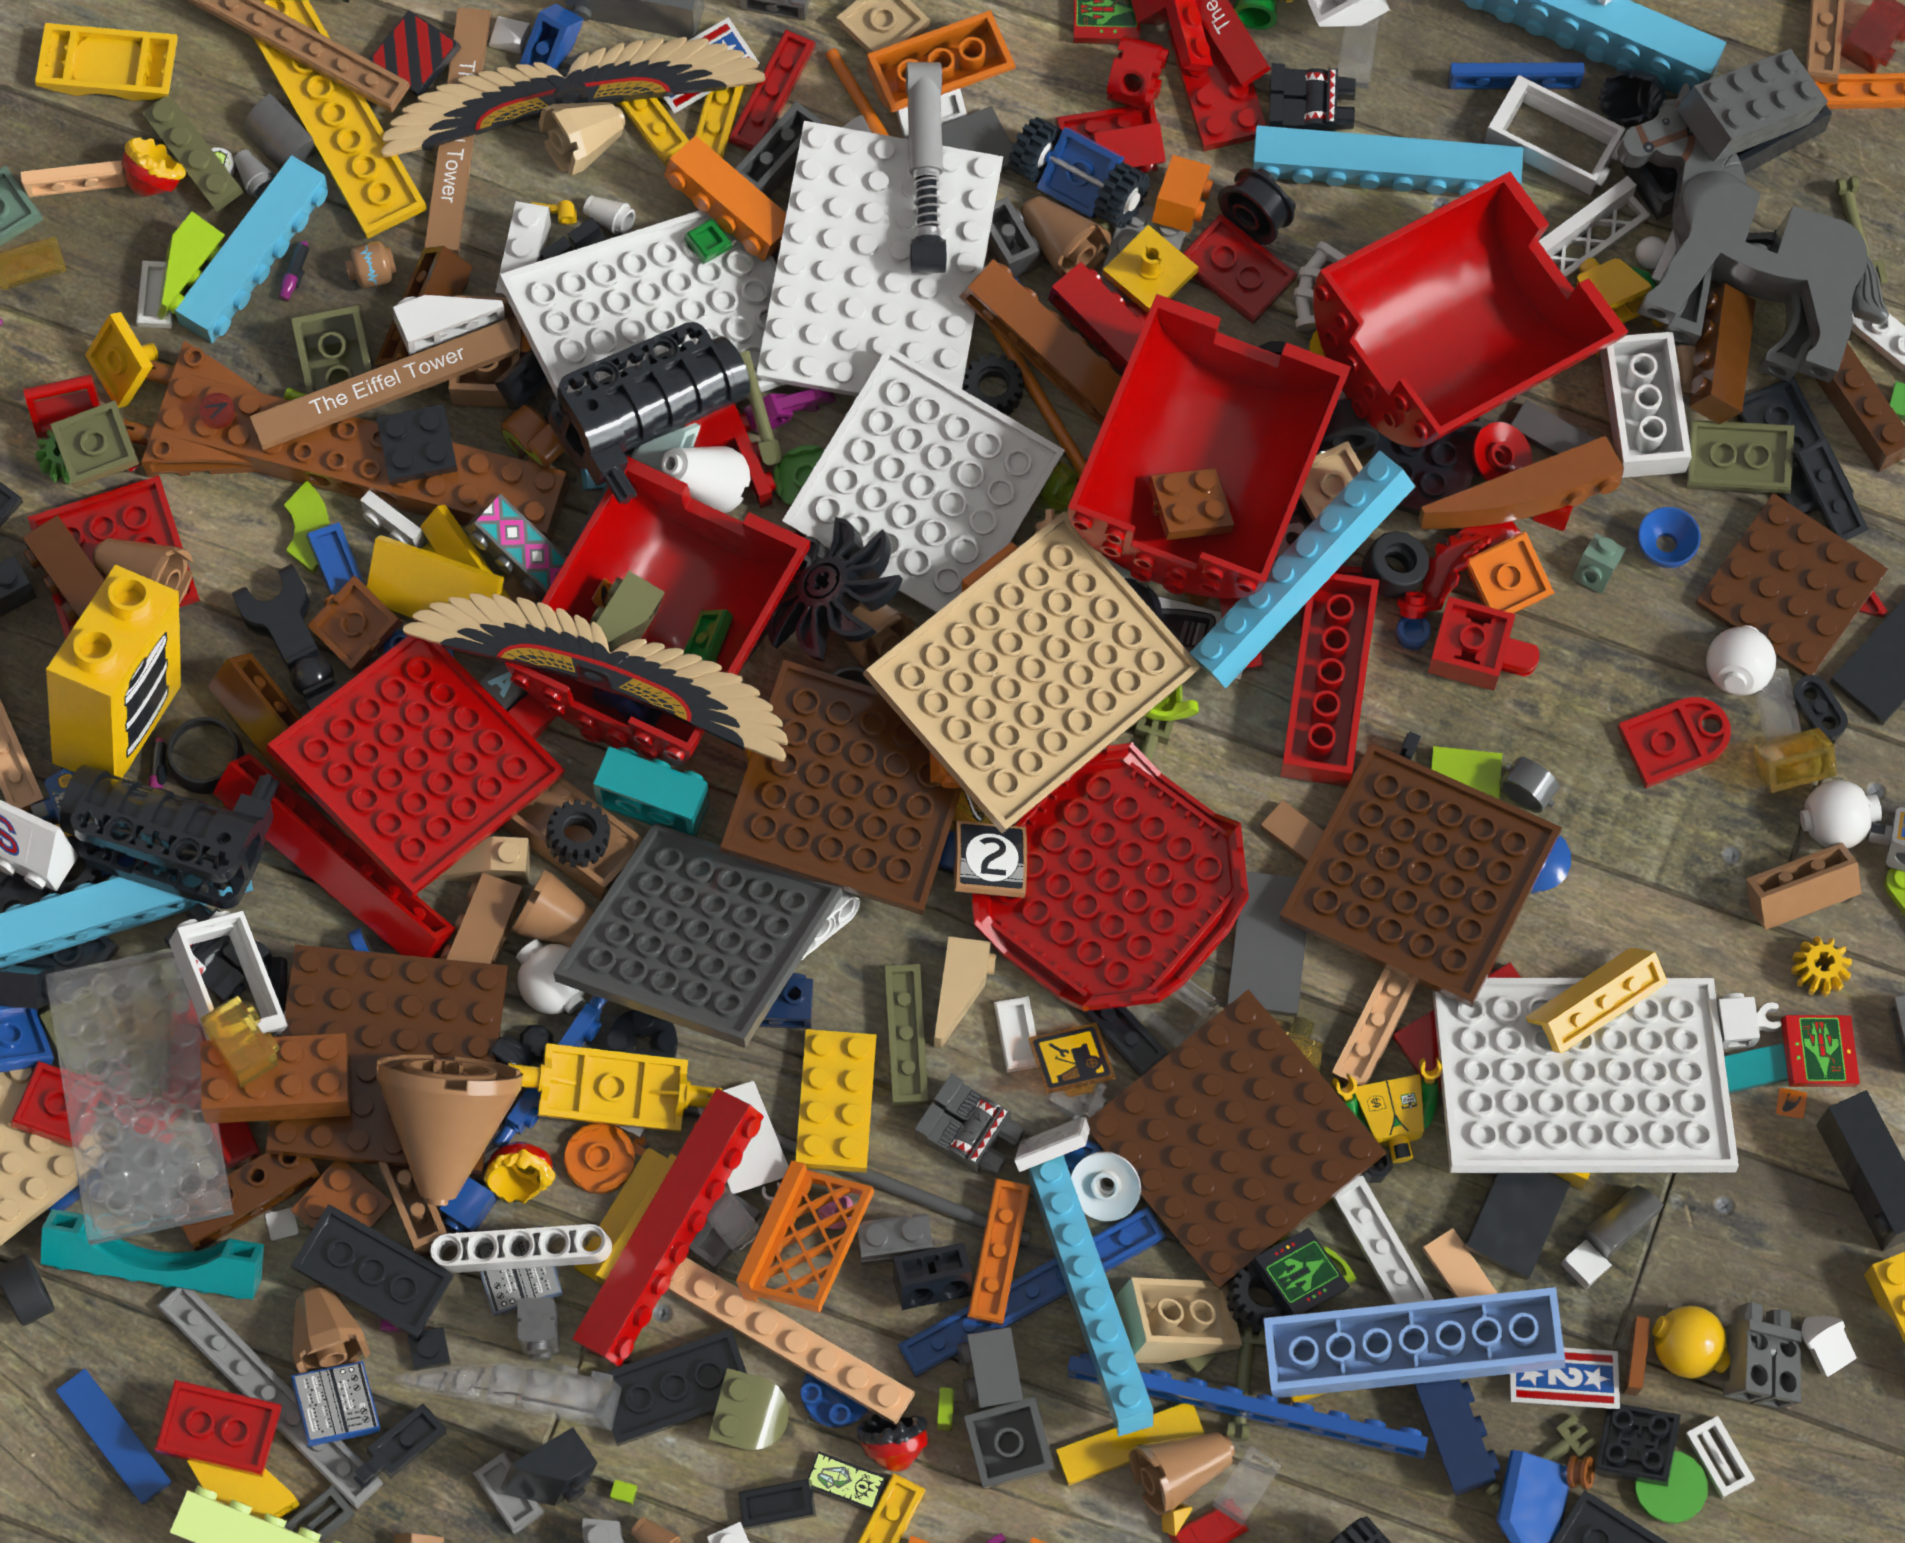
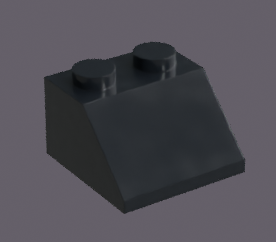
M572 1427L513 1462L502 1483L501 1490L506 1495L553 1506L563 1500L571 1503L586 1492L585 1486L593 1479L591 1475L597 1465V1461Z

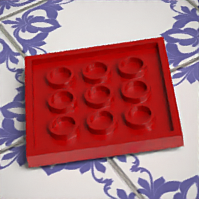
M159 475L27 517L31 531L58 515L93 565L95 547L107 538L174 546L183 549ZM99 572V574L105 580L106 576ZM193 577L187 593L179 604V608L200 601ZM59 593L52 595L66 639L78 620L70 621L60 606L65 601Z

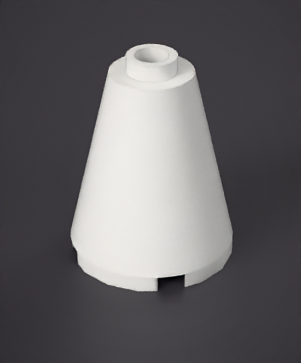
M726 446L672 448L664 454L660 463L661 472L688 484L692 499L723 513L731 512L740 505L744 499L741 497L745 486L749 487L750 471L745 457Z

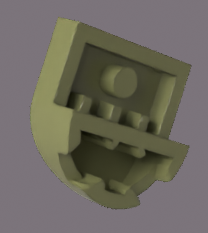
M727 1368L708 1440L740 1448L744 1451H760L770 1447L781 1438L788 1424L789 1409L783 1392L768 1379Z

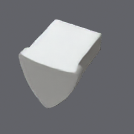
M1829 1316L1808 1317L1804 1319L1802 1324V1337L1823 1375L1829 1377L1857 1358L1843 1330L1845 1325L1841 1319Z

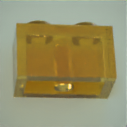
M1820 728L1753 745L1757 776L1771 793L1837 776L1834 744Z
M238 995L200 1018L205 1034L241 1088L279 1065L276 1052L280 1048L269 1031L265 1034L262 1033L257 1025L261 1020L256 1010L250 1003L244 1005Z

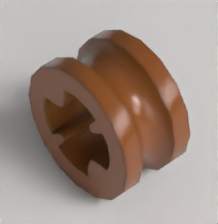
M1572 1455L1567 1466V1482L1569 1487L1577 1488L1581 1485L1583 1489H1590L1595 1476L1593 1458L1585 1456L1581 1460L1579 1456Z

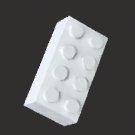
M1673 332L1625 335L1622 339L1600 352L1613 446L1624 467L1622 478L1686 473L1692 455Z

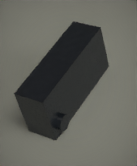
M1865 1090L1829 1106L1816 1126L1883 1252L1905 1242V1161L1868 1091Z

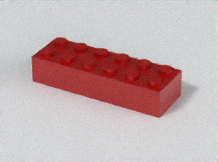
M1334 573L1304 606L1280 777L1348 787L1350 783L1379 580Z

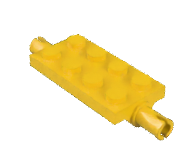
M546 1043L544 1060L540 1067L508 1063L509 1066L519 1069L521 1071L520 1074H523L522 1087L537 1088V1092H540L537 1116L680 1132L684 1109H688V1106L705 1108L711 1099L707 1097H712L716 1090L714 1087L691 1085V1081H687L688 1060Z

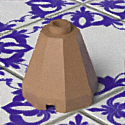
M319 1285L306 1288L302 1295L296 1299L292 1355L299 1374L359 1362L358 1357L362 1354L366 1359L371 1353L365 1335L334 1292Z

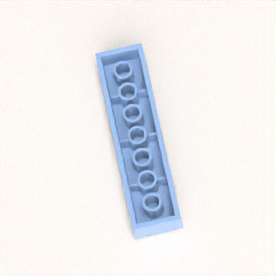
M1556 1287L1264 1318L1272 1395L1276 1398L1565 1368Z

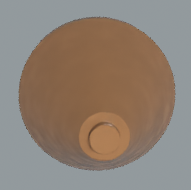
M401 1054L382 1057L377 1060L376 1078L420 1196L427 1198V1204L437 1206L448 1205L449 1200L456 1199L522 1089L523 1074H520L521 1071L509 1065L455 1056L454 1060L433 1059V1054Z

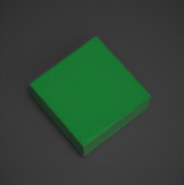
M713 218L687 232L684 237L686 243L703 264L727 252L732 246V242Z

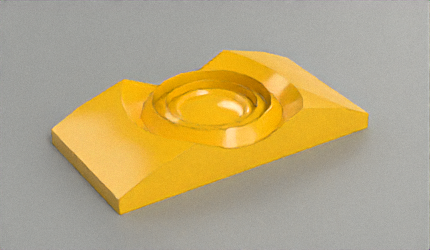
M45 23L35 84L38 87L74 96L106 94L130 101L156 100L164 96L168 97L177 47V34Z

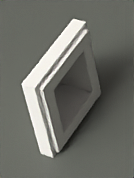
M498 16L489 47L521 54L530 23Z

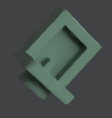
M1596 533L1584 551L1572 579L1598 593H1603L1626 548L1617 544L1614 540Z

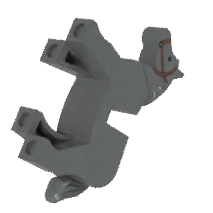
M1684 83L1677 98L1662 102L1658 109L1659 113L1654 119L1628 129L1617 149L1621 163L1627 167L1638 168L1647 162H1651L1656 166L1673 168L1677 171L1672 211V225L1677 253L1663 272L1659 285L1647 292L1639 305L1637 313L1665 323L1663 332H1673L1674 341L1695 346L1702 333L1711 279L1721 285L1726 283L1748 296L1785 303L1786 325L1783 336L1761 359L1757 371L1787 382L1798 371L1829 383L1837 374L1853 326L1852 313L1854 317L1878 325L1884 324L1889 316L1882 297L1880 279L1874 264L1868 256L1866 243L1860 232L1848 222L1796 206L1790 209L1777 228L1770 251L1765 245L1745 242L1761 194L1747 185L1741 162L1736 153L1713 162L1676 110L1690 92L1689 85Z

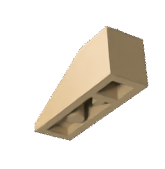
M487 837L435 880L479 882L482 873H486L514 884H529L531 858L528 838Z
M948 937L934 1036L935 1048H942L986 985L987 974L994 975L996 954L990 953L991 942Z

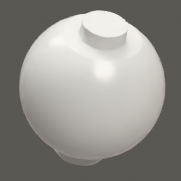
M1748 625L1733 627L1720 633L1709 646L1706 657L1707 671L1713 683L1722 691L1732 695L1746 696L1758 692L1769 683L1776 667V654L1768 638L1755 627Z
M1832 780L1819 785L1808 796L1804 810L1800 811L1803 831H1809L1810 836L1818 844L1826 848L1839 843H1843L1847 849L1854 847L1869 834L1872 822H1881L1882 820L1878 796L1876 794L1866 796L1861 787L1845 780Z
M538 939L527 944L516 956V959L521 963L517 974L519 992L524 1001L538 1012L561 1014L566 1011L570 1014L584 1003L585 1000L582 996L585 992L557 983L554 979V971L570 948L561 944L543 946Z

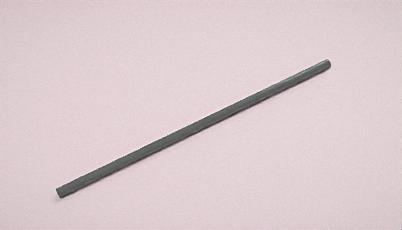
M688 1106V1109H684L687 1113L697 1117L701 1116L697 1107ZM775 1132L781 1149L796 1155L797 1140ZM867 1168L866 1173L837 1171L985 1230L987 1215ZM1022 1229L1019 1244L1027 1246L1032 1233Z

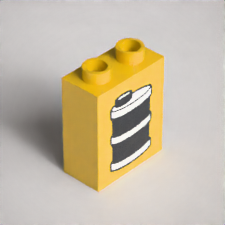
M114 565L46 668L53 764L74 773L81 765L85 764L108 771L111 775L124 777L181 687L179 591Z

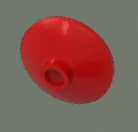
M1493 422L1484 426L1476 434L1473 441V460L1478 472L1486 481L1531 465L1533 462L1531 448L1527 439L1516 427L1508 423Z

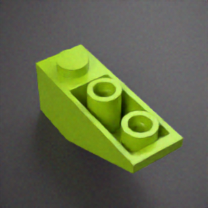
M191 211L172 235L167 248L157 317L161 320L164 319L169 311L175 314V309L185 299L183 293L188 287L191 288L203 273L202 270L206 264H210L219 252L225 234L193 211Z

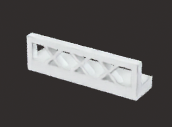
M1629 176L1625 177L1539 240L1554 263L1560 264V271L1566 279L1579 271V267L1584 260L1597 258L1650 218L1649 212L1633 196L1636 184ZM1628 204L1638 216L1632 221L1616 220L1617 210ZM1597 225L1611 227L1610 237L1606 240L1591 239V231ZM1571 244L1585 245V255L1580 259L1565 257L1566 248ZM1565 265H1570L1568 268L1564 270Z

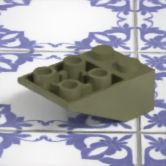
M628 571L623 580L619 577L616 578L607 593L608 597L604 603L606 608L602 606L597 608L589 622L590 626L592 622H595L602 628L607 638L609 651L613 652L625 643L642 638L657 614L665 592Z

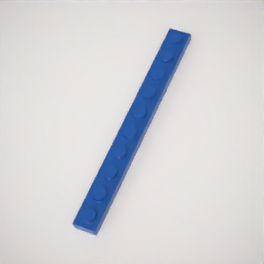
M1081 1353L1080 1357L1070 1356L1067 1368L1069 1378L1100 1385L1090 1354ZM1153 1369L1150 1371V1374L1140 1371L1148 1396L1181 1404L1185 1403L1198 1408L1420 1459L1425 1457L1428 1437L1421 1436L1422 1432L1414 1428L1400 1427V1431L1385 1428L1386 1424L1375 1419H1364V1423L1350 1420V1415L1340 1411L1330 1410L1328 1414L1315 1412L1313 1406L1305 1403L1293 1402V1405L1289 1406L1278 1403L1276 1397L1266 1394H1257V1398L1242 1395V1390L1231 1386H1222L1221 1390L1207 1387V1382L1196 1378H1186L1184 1382L1171 1379L1172 1375L1165 1371Z

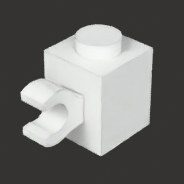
M1742 993L1724 995L1723 999H1719L1717 1002L1723 1049L1755 1047L1760 1039L1759 1030L1775 1032L1781 1027V1022H1770L1766 1018V1013L1777 1012L1779 1008L1777 1003H1766L1757 1012L1755 997H1744Z

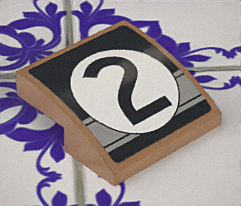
M957 821L954 829L956 851L953 865L955 891L1024 898L1027 878L1026 827L1011 826L1004 833H1001L994 824Z

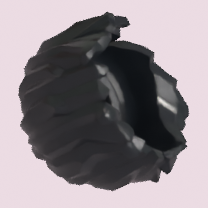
M1633 69L1618 71L1616 75L1606 78L1603 88L1600 90L1601 95L1598 97L1599 101H1601L1600 108L1602 113L1607 115V119L1613 120L1618 125H1624L1627 128L1654 119L1659 113L1658 109L1662 102L1666 100V89L1663 87L1664 85L1660 79H1658V76L1644 70Z

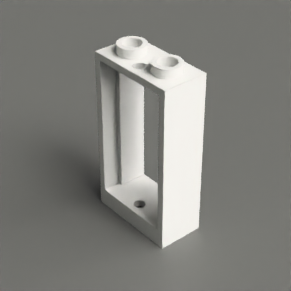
M1518 75L1488 127L1485 143L1523 147V162L1592 195L1597 185L1603 187L1611 172V169L1608 168L1612 159L1618 161L1619 159L1617 149L1623 138L1625 128ZM1525 103L1607 144L1608 146L1592 174L1507 132L1506 130L1521 104Z
M222 911L213 915L209 920L198 922L196 919H191L179 924L169 943L206 1040L280 1037L288 1025L244 912L240 911L231 914L230 911ZM230 935L262 1019L222 1029L190 945Z

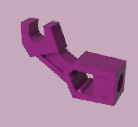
M810 389L787 396L785 394H769L763 397L771 429L773 430L789 422L793 416L792 412L798 410L816 412L820 410L818 404L823 402L832 404L836 401L833 392ZM749 405L744 408L751 429L758 432L752 408Z

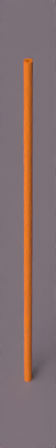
M837 48L830 49L825 56L860 114L863 115L871 132L889 136ZM988 324L1009 361L1012 359L1016 362V368L1020 367L1024 386L1057 441L1065 450V454L1077 474L1081 477L1086 461L1023 356Z

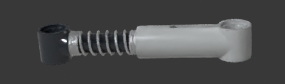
M941 62L906 63L909 173L913 176V180H915L913 186L916 190L913 194L916 197L914 205L917 206L914 209V213L917 215L914 219V222L917 224L914 228L915 238L911 239L910 245L911 273H946V239L941 237V229L938 227L941 225L938 222V217L941 215L937 212V209L941 207L937 204V200L940 198L937 195V191L940 189L937 186V182L940 180L939 176L943 173Z

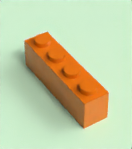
M695 135L669 159L664 173V177L668 180L669 184L690 198L697 209L706 212L712 217L724 232L733 235L740 241L747 252L756 255L765 262L780 248L787 213Z

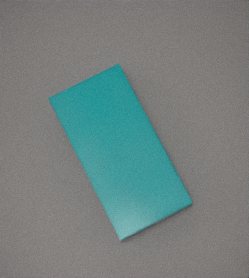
M1783 1043L1724 1056L1729 1094L1788 1081Z

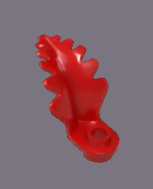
M1462 533L1460 539L1455 535L1449 536V546L1437 543L1434 547L1435 558L1429 557V570L1423 579L1421 592L1409 591L1405 593V596L1398 598L1397 606L1400 607V615L1411 619H1423L1427 617V612L1442 610L1445 598L1458 585L1460 578L1458 572L1469 564L1470 560L1468 558L1476 554L1479 548H1484L1485 545L1491 544L1492 538L1490 536H1481L1477 533L1473 534V536Z

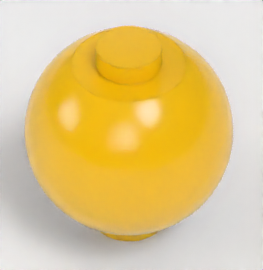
M1683 1306L1670 1311L1665 1317L1660 1316L1652 1330V1334L1655 1336V1351L1662 1365L1674 1375L1689 1379L1700 1378L1708 1375L1713 1370L1723 1373L1730 1365L1731 1357L1728 1353V1345L1726 1344L1727 1335L1725 1329L1712 1312L1698 1306Z

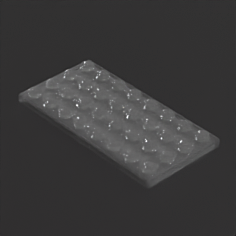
M168 948L45 974L89 1244L94 1245L234 1215L218 1123L205 1124L201 1110L200 1041H204L202 1027L172 949Z

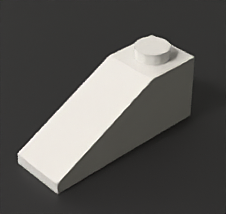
M423 295L418 298L414 296L404 298L396 306H393L394 321L409 355L505 320L504 305L501 300Z

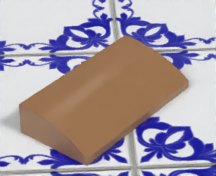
M564 778L559 779L502 825L517 838H528L530 848L601 901L644 839ZM574 800H581L583 805H585L586 801L592 802V808L595 809L599 806L602 809L601 815L606 814L609 818L608 824H610L611 830L606 852L603 857L599 856L598 862L595 864L589 861L588 867L582 868L580 863H576V868L570 867V862L567 861L563 865L558 862L559 856L553 858L550 854L551 848L547 849L546 831L550 815H553L554 809L557 806L562 809L563 803L567 801L571 805L574 804ZM569 826L563 831L567 838L575 842H585L593 837L592 833L583 826Z

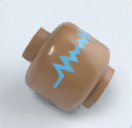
M380 241L353 247L350 252L351 260L345 261L350 281L357 279V283L362 289L388 284L392 280V274L397 273L390 246L385 247Z

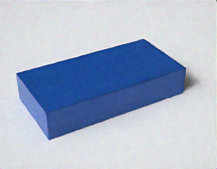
M340 522L307 533L306 538L330 595H336L353 576H356L364 583Z

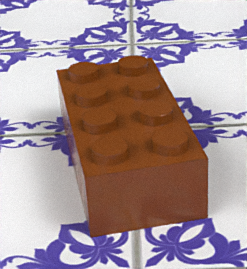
M346 1033L200 1041L201 1110L205 1124L351 1116L350 1060Z

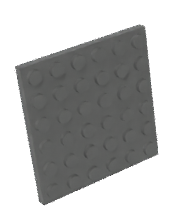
M654 823L554 971V979L557 983L746 1048L843 895L841 887L814 882L720 852L721 845Z

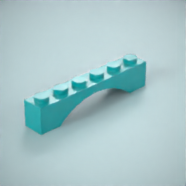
M52 1209L42 1227L40 1264L53 1266L59 1270L72 1269L88 1272L95 1276L108 1275L124 1278L131 1282L144 1281L168 1288L180 1287L192 1289L198 1293H216L228 1295L234 1299L246 1298L253 1300L262 1281L264 1244L229 1238L215 1246L197 1251L179 1253L154 1251L135 1246L117 1238L100 1227L88 1215Z

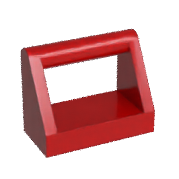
M91 374L23 389L38 439L48 437L47 430H52L50 424L101 406L99 393ZM85 389H87L86 391H81V392H77V393H72V394H68V395H63V396H58V397H54V398H49V399H45V400L36 401V400H39V399H44V398H48V397H53V396H57V395H62V394H66V393H71V392H76V391H80V390H85Z

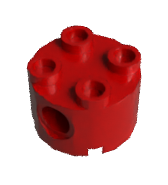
M1124 35L1117 50L1122 52H1119L1117 58L1114 57L1106 99L1142 110H1151L1155 99H1158L1163 80H1160L1159 76L1162 68L1165 69L1170 50L1163 48V45Z

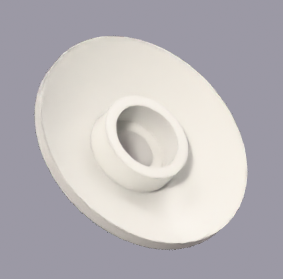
M1110 1152L1090 1154L1076 1165L1071 1175L1083 1212L1100 1221L1122 1219L1132 1212L1139 1201L1141 1183L1138 1173L1129 1161L1117 1154ZM1103 1178H1110L1114 1182V1187H1107L1103 1183Z

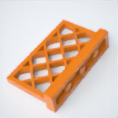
M791 1160L736 1279L743 1298L757 1302L758 1298L761 1297L820 1313L874 1194L873 1187L809 1171L805 1163ZM813 1183L826 1186L830 1192L813 1201H810L808 1197ZM850 1193L861 1195L857 1204L844 1210L838 1200ZM834 1201L839 1212L820 1221L815 1209ZM811 1212L816 1223L796 1231L794 1227L796 1219ZM844 1220L847 1226L844 1234L829 1240L824 1229ZM821 1231L825 1242L806 1251L801 1240ZM797 1242L802 1253L783 1262L780 1256L782 1249ZM830 1250L833 1256L831 1263L815 1270L811 1259ZM807 1261L812 1272L792 1281L787 1270ZM782 1272L784 1273L788 1284L777 1289L766 1287L769 1278ZM814 1281L817 1282L819 1289L814 1300L799 1296L797 1289Z

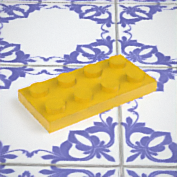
M806 1029L795 1161L805 1163L807 1169L867 1172L877 1034Z

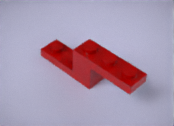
M1131 0L1137 23L1159 26L1169 20L1182 69L1205 71L1213 66L1210 47L1206 41L1201 22L1202 18L1198 11L1196 0Z
M735 404L682 426L685 427L693 423L701 426L693 447L726 446L742 454L749 466V484L760 509L773 504L772 492L776 491L773 477L770 471L764 473L760 464L763 459L757 442L751 443L747 434L751 432L748 418L745 413L739 414Z

